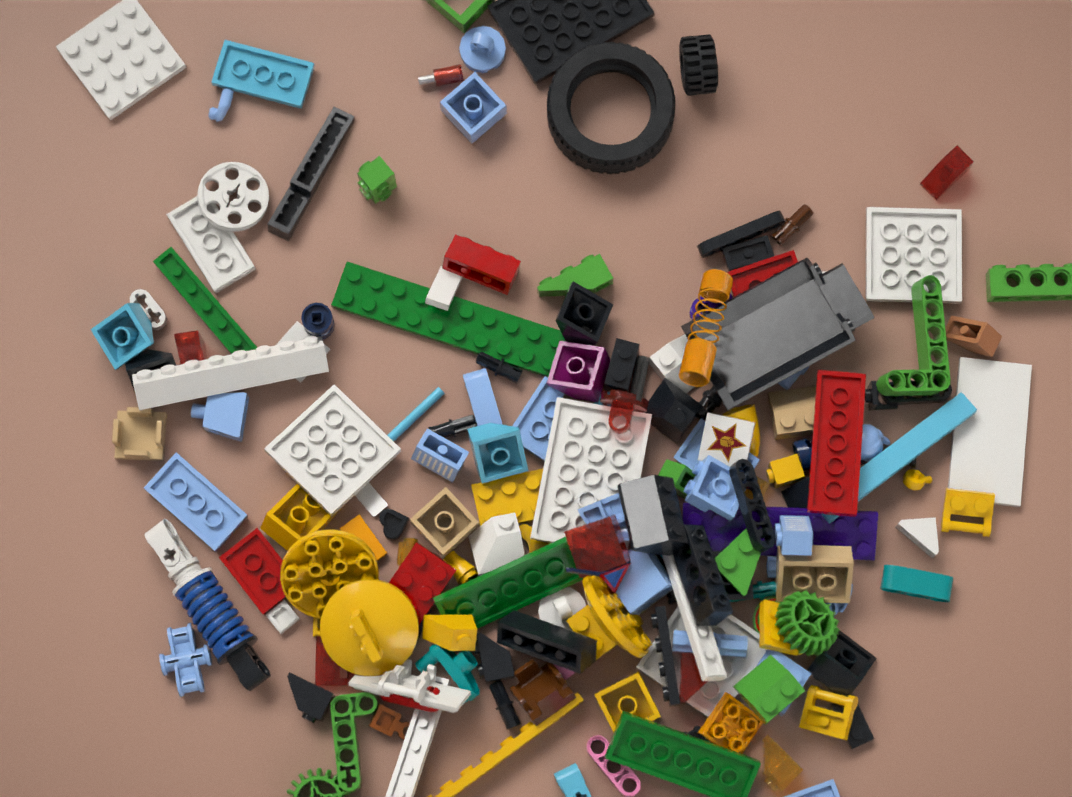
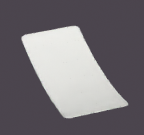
M369 482L355 495L373 517L388 506L386 501Z

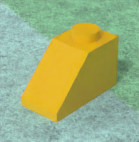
M424 615L423 639L450 651H475L477 627L472 615Z

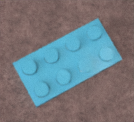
M224 40L211 83L216 87L228 88L235 92L302 109L315 65L313 62Z

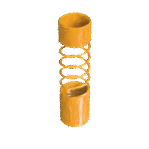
M710 269L705 271L702 276L698 294L699 301L695 305L697 312L693 315L694 323L690 326L691 333L686 342L679 371L681 381L690 386L702 387L710 381L717 351L713 343L719 341V337L713 332L722 330L721 325L717 322L722 321L724 315L719 311L727 309V305L724 302L729 299L733 284V278L725 271ZM702 301L722 303L725 308L714 309L708 307ZM699 303L708 309L698 311ZM700 312H716L722 316V319H710L703 316ZM698 313L706 320L695 321V316ZM698 322H711L718 325L719 329L709 330L700 326ZM696 324L703 330L693 332L692 328ZM694 333H710L716 336L717 340L708 341ZM693 334L696 338L690 340V337Z

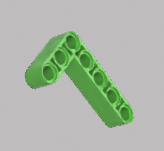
M925 276L916 281L911 289L919 370H892L880 376L876 386L877 390L884 396L935 395L946 390L950 385L942 290L940 281L935 276ZM924 285L928 287L929 292L925 291ZM926 308L930 310L931 316L927 314ZM928 331L933 334V339L929 337ZM931 354L935 357V363L931 360ZM911 378L914 379L916 387L911 384ZM933 378L937 380L938 387L933 383ZM889 379L893 381L894 388L890 386Z

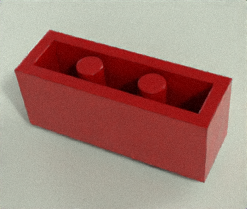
M455 234L444 256L442 269L508 295L518 275L521 261L511 255H505L489 246H483L467 237Z

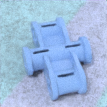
M188 623L187 626L181 628H167L171 654H159L163 675L165 676L168 675V672L175 671L180 697L190 692H205L200 665L207 664L212 666L211 652L208 644H205L203 648L197 649L192 623Z

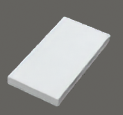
M197 196L167 214L215 294L256 270L235 234L216 228L204 218L198 206ZM210 203L206 207L207 211L212 214L220 211L215 203Z

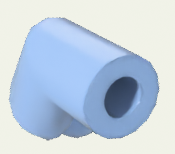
M225 88L222 90L218 108H210L209 119L216 120V122L224 119L231 106L234 94L231 89Z

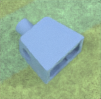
M244 392L207 396L206 405L193 403L191 418L203 419V428L207 432L242 442L249 396Z

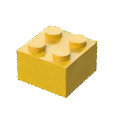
M639 671L594 694L613 733L623 711L650 721L661 717Z

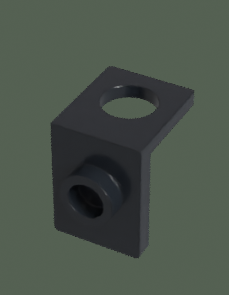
M871 381L867 389H865V403H869V411L898 409V405L882 404L879 401L878 395L880 392L877 390L876 381Z

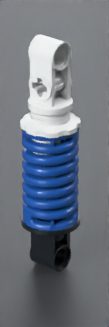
M163 519L145 533L147 542L155 550L161 562L169 571V579L174 580L176 588L172 591L174 597L182 601L183 609L187 610V615L192 618L193 624L197 625V630L203 633L202 637L208 641V647L213 649V654L218 664L223 665L229 662L239 681L248 691H252L271 677L268 667L252 647L258 641L257 636L248 631V625H241L244 621L243 617L237 616L238 610L236 608L231 609L233 602L227 601L228 595L227 593H222L223 587L218 585V580L213 574L211 567L201 568L198 564V558L192 557L175 527L167 519Z

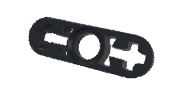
M933 379V383L938 387L937 380ZM911 380V384L916 386L915 381ZM889 382L890 386L894 388V383ZM950 384L942 396L937 393L929 395L930 398L927 397L928 395H923L921 398L905 396L906 399H904V396H896L895 399H892V396H884L882 394L881 397L888 405L942 403L950 397L952 387Z

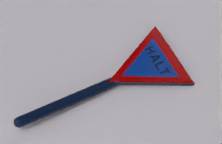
M626 562L604 572L566 568V572L599 576L612 592L616 593L631 562Z

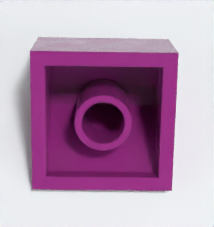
M559 341L547 385L574 399L598 403L611 360L605 347Z

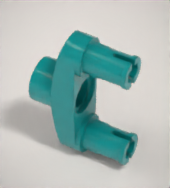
M433 644L429 647V651L415 662V666L421 673L423 671L427 672L429 664L435 665L440 662L460 689L471 691V695L464 704L468 700L472 701L480 694L479 686L471 673L478 665V662L470 651H460L456 654L455 651H450Z

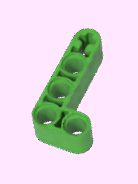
M369 692L336 696L332 700L330 707L338 783L344 791L351 793L356 792L362 785L356 718L373 715L379 705L375 696ZM365 698L373 700V707L368 711H364L360 707L361 701ZM340 701L348 702V711L343 714L336 711L337 703ZM344 725L351 727V734L347 738H341L338 734L340 727ZM345 750H352L354 753V758L349 763H344L341 760V754ZM356 766V770L350 769L351 776L356 779V782H353L352 787L349 788L347 784H342V781L348 779V773L346 770L342 771V767L351 768Z

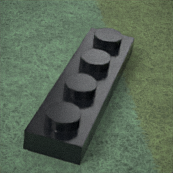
M665 606L655 607V614H651L653 629L657 628L659 637L654 638L656 653L661 652L662 662L658 663L660 677H665L666 687H662L664 702L669 701V707L679 706L680 698Z

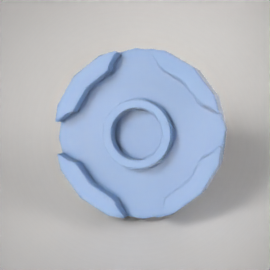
M479 26L465 33L461 39L459 51L461 59L467 68L474 72L486 73L488 70L496 69L501 65L505 58L506 46L503 37L498 31L491 27Z

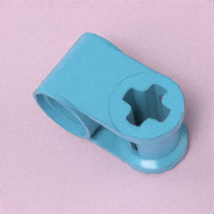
M576 763L554 773V777L566 797H576L579 794L581 797H591Z

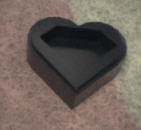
M392 509L383 510L380 513L379 520L381 525L384 526L383 532L385 537L392 541L399 539L409 521V517Z

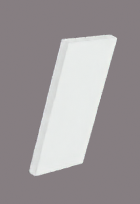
M965 357L959 358L956 396L962 392L975 406L977 411L953 430L948 488L994 493V505L1021 506L1032 365Z

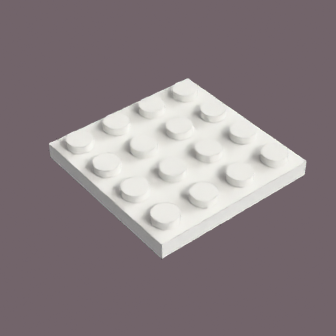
M122 0L56 46L57 50L110 121L186 68L185 63L137 0Z
M867 207L865 301L912 302L911 289L913 284L925 276L932 275L940 281L943 303L961 304L962 210ZM924 285L925 291L929 292L928 287Z
M335 385L328 389L264 448L265 452L331 517L401 452V448Z
M679 607L676 608L668 620L671 647L674 630L686 631ZM731 614L718 625L711 626L712 631L717 634L748 636L746 658L721 656L727 674L724 680L702 681L693 653L672 652L679 698L707 718L725 692L734 698L736 697L738 692L733 686L757 666L767 649L759 648V633ZM654 640L649 648V652L643 656L636 669L661 686L666 687L665 677H660L658 663L662 662L661 652L656 653Z

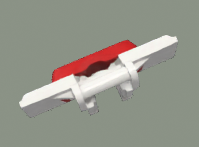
M408 659L403 663V666L396 665L393 670L386 671L383 675L361 676L355 674L349 681V686L354 687V689L377 694L383 701L428 712H436L439 709L455 713L471 695L469 690L435 683L436 666L429 664L427 672L423 671L419 676L412 675V661Z

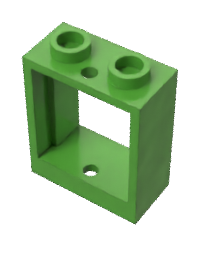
M443 0L425 1L465 33L487 10V6L495 0H474L461 15Z

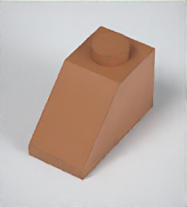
M956 316L950 317L945 328L946 340L975 354L993 357L1002 338V335L986 322Z

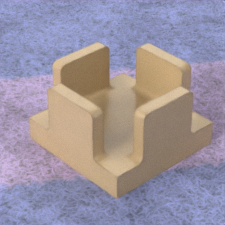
M127 407V411L118 410L117 419L113 421L112 443L115 445L114 458L122 460L164 461L166 412H154L151 408L139 410L138 407Z

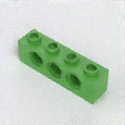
M1072 263L1064 264L1063 267H1054L1053 264H1042L1034 268H1030L1028 264L1015 266L1016 268H1006V265H994L985 274L987 302L1072 300ZM1054 277L1062 278L1064 280L1065 285H1057L1054 281ZM1030 278H1038L1041 286L1032 285ZM1006 279H1015L1017 282V286H1009L1007 284Z

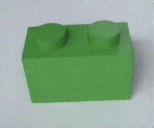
M772 655L768 656L733 686L765 725L805 691L794 676Z

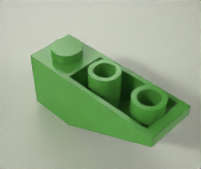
M592 254L582 259L581 264L573 268L571 265L561 270V275L553 279L552 277L543 279L539 283L540 286L537 287V293L539 297L566 296L570 284L574 281L595 294L612 285L614 278L601 255L598 254L594 257Z

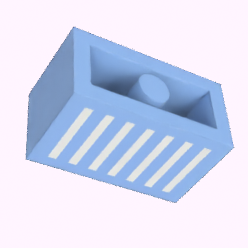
M427 428L417 444L411 459L453 483L469 452Z
M780 515L779 523H775L774 534L776 546H780L782 555L812 556L813 531L809 516Z

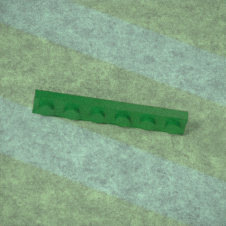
M172 247L153 260L157 268L231 354L238 350L250 351L257 348Z

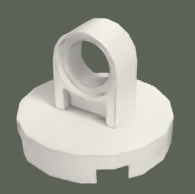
M566 587L541 599L538 610L540 620L573 631L566 620L584 608L586 603L579 592Z

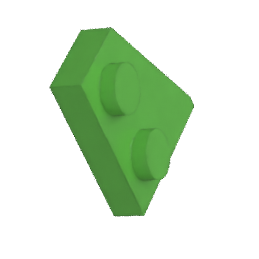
M747 529L715 558L720 574L743 597L747 594L761 552L753 548Z

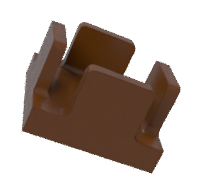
M531 659L514 671V675L519 683L516 686L510 687V691L536 726L576 698L561 673L552 663L546 662L544 666L539 668L536 661Z

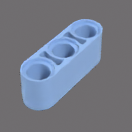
M486 368L463 374L477 426L487 423L503 425Z

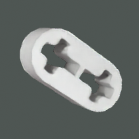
M143 289L134 291L130 296V303H137L136 298L139 296L145 298V303L148 307L145 309L142 305L141 307L150 322L152 318L148 314L152 311L156 316L161 315L158 324L156 322L151 323L152 330L164 328L167 323V317L152 296Z

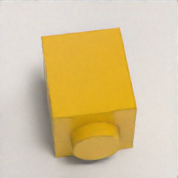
M798 454L771 461L768 465L769 469L766 470L767 479L770 484H774L775 489L799 482L805 477Z

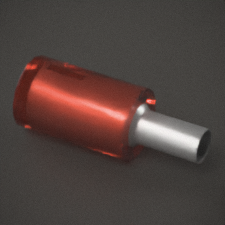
M461 64L433 69V74L418 77L419 85L435 82L437 87L463 82Z

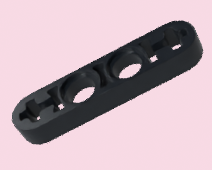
M775 211L705 240L697 245V248L702 258L709 257L721 252L722 248L745 242L782 226L786 221L781 211Z
M740 459L730 466V477L750 542L755 550L765 552L775 545V534L754 467L748 460ZM745 488L752 492L753 499H749L745 495ZM752 511L759 515L760 522H756L753 519Z

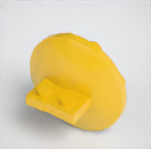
M321 530L300 538L289 548L282 561L280 579L286 598L296 609L308 616L321 619L328 600L337 590L357 580H379V569L373 551L363 540L353 534L340 530Z
M586 575L583 578V587L588 605L566 620L571 629L576 633L597 640L596 660L617 645L638 658L645 656L649 652V647L652 646V643L641 627L644 622L640 615L623 614L621 610L625 606L617 593H613L601 577Z
M376 579L353 581L337 590L328 600L320 622L321 639L328 655L343 669L361 676L383 675L386 671L393 670L396 665L401 666L413 652L419 633L418 616L410 599L396 586Z

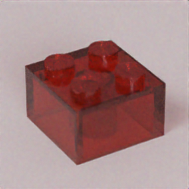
M615 514L564 532L577 569L602 572L631 561ZM579 574V577H580V578H584V577H587V576H588V575Z

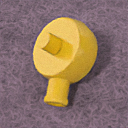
M910 469L903 475V483L910 490H920L925 483H932V477L924 476L919 470Z

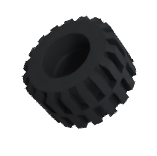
M706 34L681 37L679 58L684 92L687 96L716 93L718 88V64L712 36Z

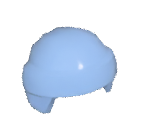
M863 424L861 460L869 462L882 452L883 444L890 445V440L884 436L881 430L871 424Z

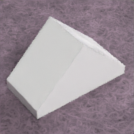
M936 518L901 520L895 528L931 558L935 557L939 552Z

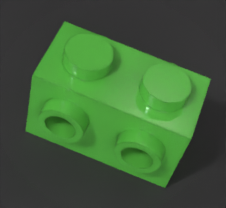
M380 156L372 162H365L359 168L357 173L359 182L357 184L360 187L359 191L366 200L371 198L376 204L378 201L383 202L391 196V191L397 187L395 174Z

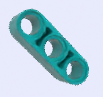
M884 565L880 589L886 592L938 602H950L954 578L948 575L907 567Z

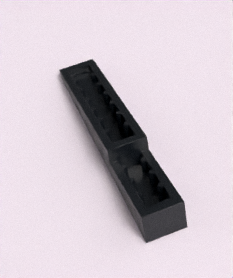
M333 107L290 180L288 190L268 222V232L290 241L351 127L355 116Z

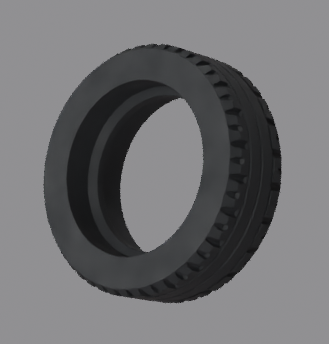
M602 42V44L596 43L586 46V49L582 48L573 53L572 57H568L560 65V69H557L552 78L547 95V121L551 136L554 138V142L559 150L563 151V154L570 161L576 162V165L586 170L590 169L592 172L601 174H619L620 172L633 171L636 167L640 168L650 162V159L656 157L670 136L676 107L674 88L663 66L659 65V62L653 56L646 54V51L636 46L632 47L630 44L620 42ZM607 72L620 73L635 79L645 88L650 99L651 114L647 126L635 139L622 144H601L588 139L577 129L571 115L572 97L577 87L591 76Z

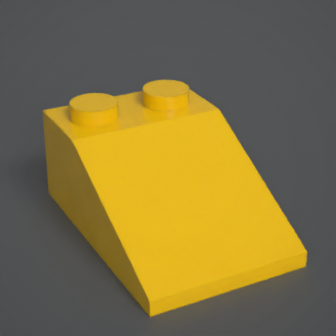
M297 483L265 515L260 529L288 551L300 538L310 533L324 530L340 509L331 517Z

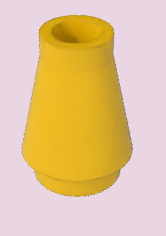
M455 551L450 552L444 558V561L457 569L453 576L458 584H464L478 577L476 567L459 556Z

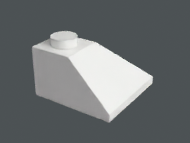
M683 335L667 343L650 356L649 365L662 381L666 378L682 391L688 393L695 386L685 384L679 378L686 342L688 341L686 335Z
M515 513L491 517L469 535V542L478 576L525 555Z

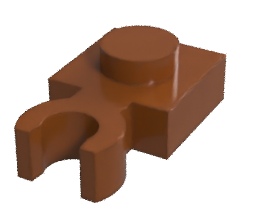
M379 704L368 726L389 737H392L395 731L400 739L405 740L406 736L403 734V729L407 726L409 727L410 722H399L401 714Z

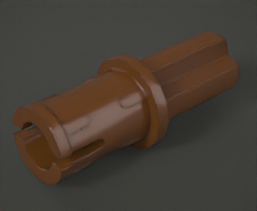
M806 204L802 205L790 218L787 217L785 219L786 222L771 235L775 241L778 239L777 243L782 246L795 232H799V228L813 215L812 209Z

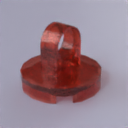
M603 390L600 397L602 404L611 407L608 423L611 430L617 434H623L629 430L634 411L646 412L649 401L645 398H642V401L636 400L637 395L617 390H611L610 395L607 394V391ZM618 416L626 419V425L621 429L613 426V420Z

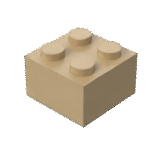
M447 487L410 519L411 524L443 559L479 527L477 519Z

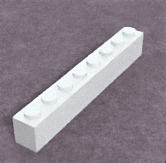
M308 336L300 341H284L275 346L263 345L250 351L238 350L231 355H214L206 360H190L185 362V364L177 366L165 365L161 369L152 371L147 369L141 370L137 374H132L139 410L329 372L322 337Z

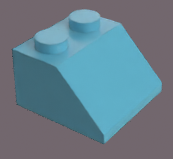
M126 303L90 329L115 370L154 344L152 324L139 303Z
M487 423L467 429L476 470L482 483L529 471L519 427Z

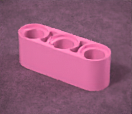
M603 736L591 737L586 747L589 756L620 794L624 797L635 796L641 787L638 777L630 767L621 764L619 772L610 773L606 768V764L610 760L605 759L610 743ZM594 741H601L604 744L605 750L601 754L592 752L591 744ZM626 779L635 781V791L631 793L624 791L622 788L623 781Z

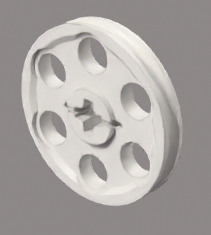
M239 162L221 163L211 168L201 179L198 187V206L204 218L216 228L230 232L243 231L256 225L265 215L268 207L269 191L262 175L251 166ZM232 169L237 171L239 176L235 180H230L226 177L225 173ZM250 180H255L259 183L260 187L257 190H250L246 184ZM209 181H214L219 185V188L216 191H209L205 185ZM238 188V199H233V201L230 202L229 207H227L229 204V195L235 193ZM251 202H257L260 204L261 210L255 213L251 212L248 209V205ZM210 203H216L219 205L220 211L212 214L207 211L206 207ZM238 214L241 217V221L238 224H232L228 221V216Z

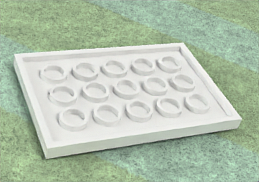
M557 397L531 531V540L553 543L567 536L572 547L626 557L629 540L610 539L611 536L602 532L596 533L584 522L578 509L619 493L617 485L620 483L641 478L652 414Z

